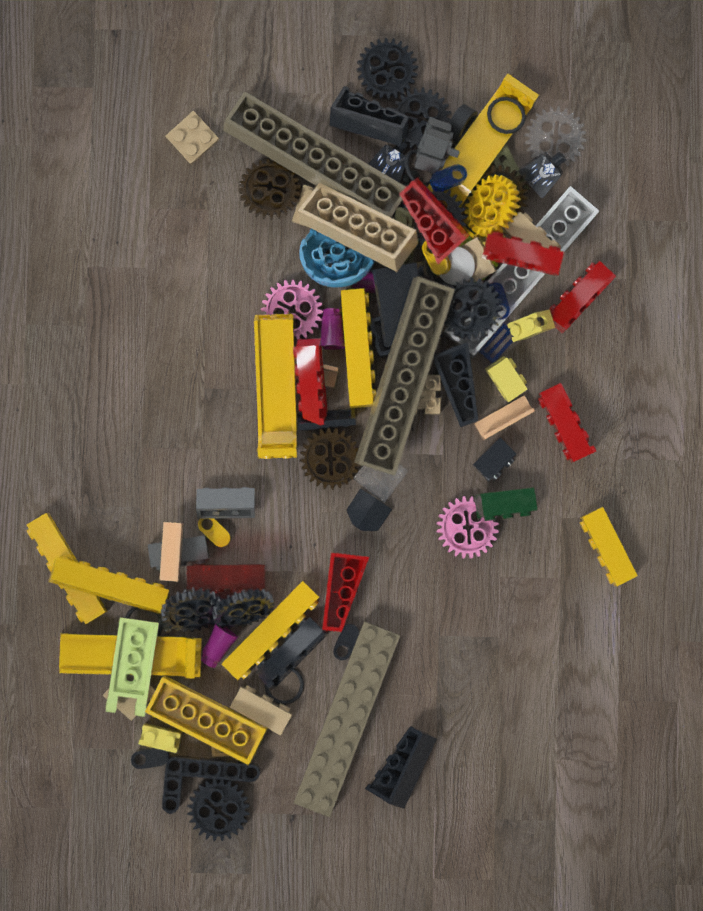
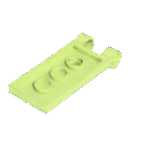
M120 617L106 712L116 713L118 696L136 698L134 715L145 716L158 622ZM133 674L134 680L128 681L127 675Z

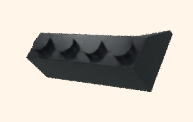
M343 86L330 108L329 126L401 146L407 137L408 116L390 107L383 108L379 102L375 100L371 102L365 99L364 95L359 92L354 94L346 86Z
M468 342L434 353V363L460 428L479 421L480 417L477 412Z
M304 618L297 625L299 629L295 633L290 632L284 638L286 642L281 647L279 645L275 647L270 653L272 656L267 661L264 659L257 666L258 670L255 673L269 689H275L328 635L312 618L308 620Z
M410 726L396 745V751L387 757L385 766L382 770L377 771L374 775L376 778L365 789L385 802L405 809L437 738Z

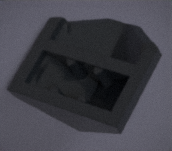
M360 488L346 511L352 525L359 530L378 531L392 509Z

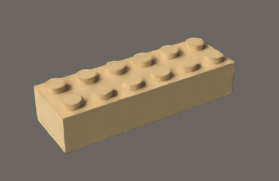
M320 182L298 210L301 223L396 272L418 244L416 230Z

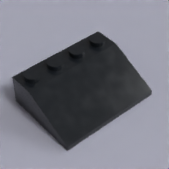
M427 261L402 265L397 272L388 267L372 270L385 347L392 346L413 278L420 277L434 282L433 272Z

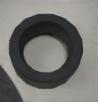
M465 104L456 110L449 122L454 141L459 143L478 117L476 110Z

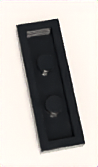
M354 408L328 410L324 425H318L303 419L302 413L297 414L299 430L309 431L319 428L327 429L328 427L356 425Z

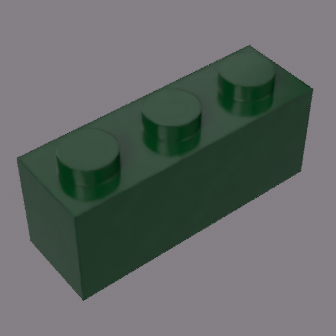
M534 487L482 493L474 496L477 519L484 518V521L496 520L498 516H502V519L514 518V514H520V517L532 516L531 512L538 510Z

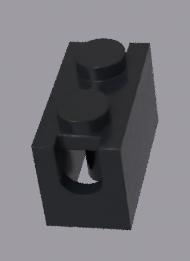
M499 438L472 466L487 481L491 479L495 481L502 474L500 470L505 465L509 467L516 460L514 458L516 453Z

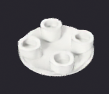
M457 247L448 255L451 262L450 271L447 274L439 275L445 282L456 285L457 281L463 284L464 278L468 281L475 269L473 255L466 249Z

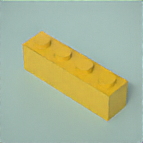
M600 507L580 517L582 520L580 526L584 533L588 532L591 538L588 540L593 550H597L599 554L597 557L601 567L605 566L608 572L605 575L609 583L619 586L637 577L638 575L604 508Z

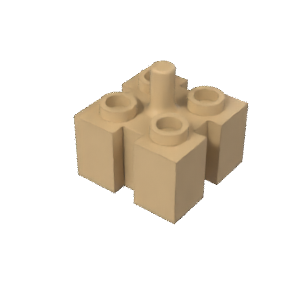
M427 375L415 415H417V410H424V415H440V398H436V392H440V375Z

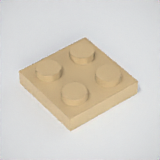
M194 111L165 136L191 165L219 141V138Z

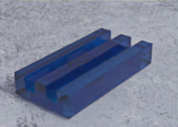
M504 323L478 351L491 364L513 342L511 338L494 358L490 356L511 334L510 328L508 329V326ZM505 329L507 332L491 348V350L488 353H486L485 349Z

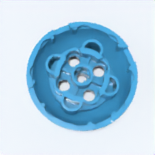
M310 229L309 234L302 240L300 245V260L305 272L315 282L327 287L340 288L357 283L369 273L375 260L351 248L345 249V245L313 229Z

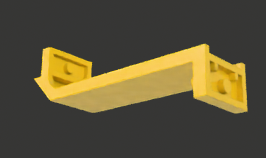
M507 74L498 90L454 148L460 151L458 158L448 156L443 168H440L437 175L432 179L428 186L430 192H433L434 186H436L437 191L444 187V193L451 190V197L456 194L458 195L456 202L463 201L459 205L462 208L473 188L513 134L500 133L492 128L487 117L489 105L499 97L514 98L521 103L527 115L539 95ZM500 101L494 105L491 111L493 122L501 129L512 130L521 123V110L513 102ZM440 200L447 208V203L444 200Z
M293 314L255 315L258 415L257 452L258 457L263 459L297 458Z
M60 633L59 673L111 674L117 635ZM157 636L151 675L184 676L186 678L200 677L202 638Z

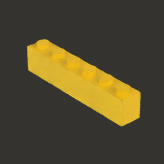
M45 513L27 524L29 529L26 531L32 540L35 539L38 543L36 548L41 556L45 555L48 560L46 565L50 571H52L57 557L67 556L72 558L73 562L79 563L49 513ZM59 585L61 589L64 588L67 592L66 599L69 604L76 607V616L80 622L84 621L85 624H88L108 612L98 596Z
M67 556L55 559L49 578L50 583L161 614L162 605L165 604L169 592L168 589L164 588V585L159 583L151 585L146 583L145 579L137 577L135 580L127 578L128 575L121 572L116 574L110 573L109 569L104 567L93 568L90 567V563L84 561L76 563Z
M302 581L230 654L222 665L237 680L240 677L245 679L252 672L249 668L254 663L258 666L265 658L263 654L267 650L271 652L279 644L277 640L281 636L285 638L292 631L290 626L294 622L299 624L306 617L303 613L308 608L312 610L319 603L317 601L319 596Z

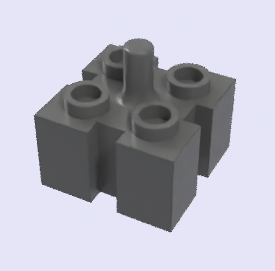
M429 118L417 149L415 168L437 175L439 168L442 169L444 166L445 155L458 158L460 151L451 148L453 137L451 124Z

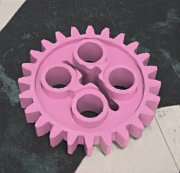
M284 280V286L277 283V290L272 287L270 288L272 295L265 294L268 301H262L266 307L261 308V311L266 312L265 315L274 314L275 310L281 309L284 311V314H289L288 309L277 304L278 301L291 309L296 307L295 311L306 317L307 320L304 321L292 313L293 319L300 321V327L293 329L294 337H296L297 341L301 335L307 339V332L312 335L314 334L311 329L312 327L319 328L315 322L322 321L318 317L319 314H323V311L318 309L322 306V303L316 302L320 296H313L315 289L308 291L309 284L302 287V281L298 285H295L294 280H292L291 285H288L286 280ZM287 293L295 296L294 300L290 303L284 301V296ZM304 303L311 306L310 311L307 313L300 311V306Z
M465 496L462 497V502L456 498L455 505L451 502L448 503L450 509H442L445 515L439 514L438 517L442 521L436 524L441 526V529H438L436 532L442 533L438 540L445 541L442 547L449 546L448 553L454 550L455 557L461 553L462 559L465 558L466 554L472 559L473 553L479 557L480 550L486 553V546L493 547L490 540H497L493 534L499 533L498 530L494 529L499 523L484 521V518H481L479 522H474L471 519V514L476 512V506L472 496L469 501L466 500ZM464 511H467L468 526H472V529L469 530L470 545L467 542V530L463 529V526L466 525ZM454 514L461 516L462 521L460 524L453 523L452 516ZM475 531H480L483 534L481 541L474 539L473 534ZM460 533L464 536L463 543L455 541V534Z

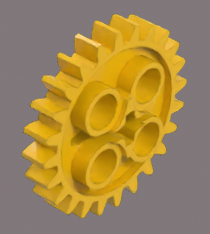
M494 175V177L488 176L487 181L482 179V185L476 184V191H471L472 197H467L470 203L465 204L469 210L464 212V214L468 215L465 221L469 222L468 227L483 237L488 234L492 235V232L503 233V227L508 229V222H514L512 216L518 215L515 209L520 208V206L516 202L521 200L517 197L519 191L516 190L517 186L512 183L513 181L502 175L500 177L498 175Z

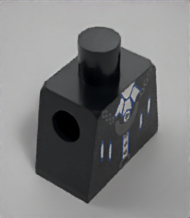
M403 142L401 146L395 145L392 148L385 144L368 165L400 183L405 170L406 156L403 153L408 145Z
M544 152L521 166L518 172L536 193L543 198L562 176L563 170L559 166L566 161V158L561 152L556 153L552 158L547 152Z

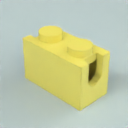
M550 310L536 312L507 324L508 329L510 328V332L514 336L512 337L513 342L528 339L555 328ZM537 318H543L544 326H541V322Z
M503 356L485 368L505 401L510 402L527 390L525 386L527 381L522 374L518 375L515 368L517 366L514 361Z
M147 723L143 725L139 745L177 753L182 737L181 731Z

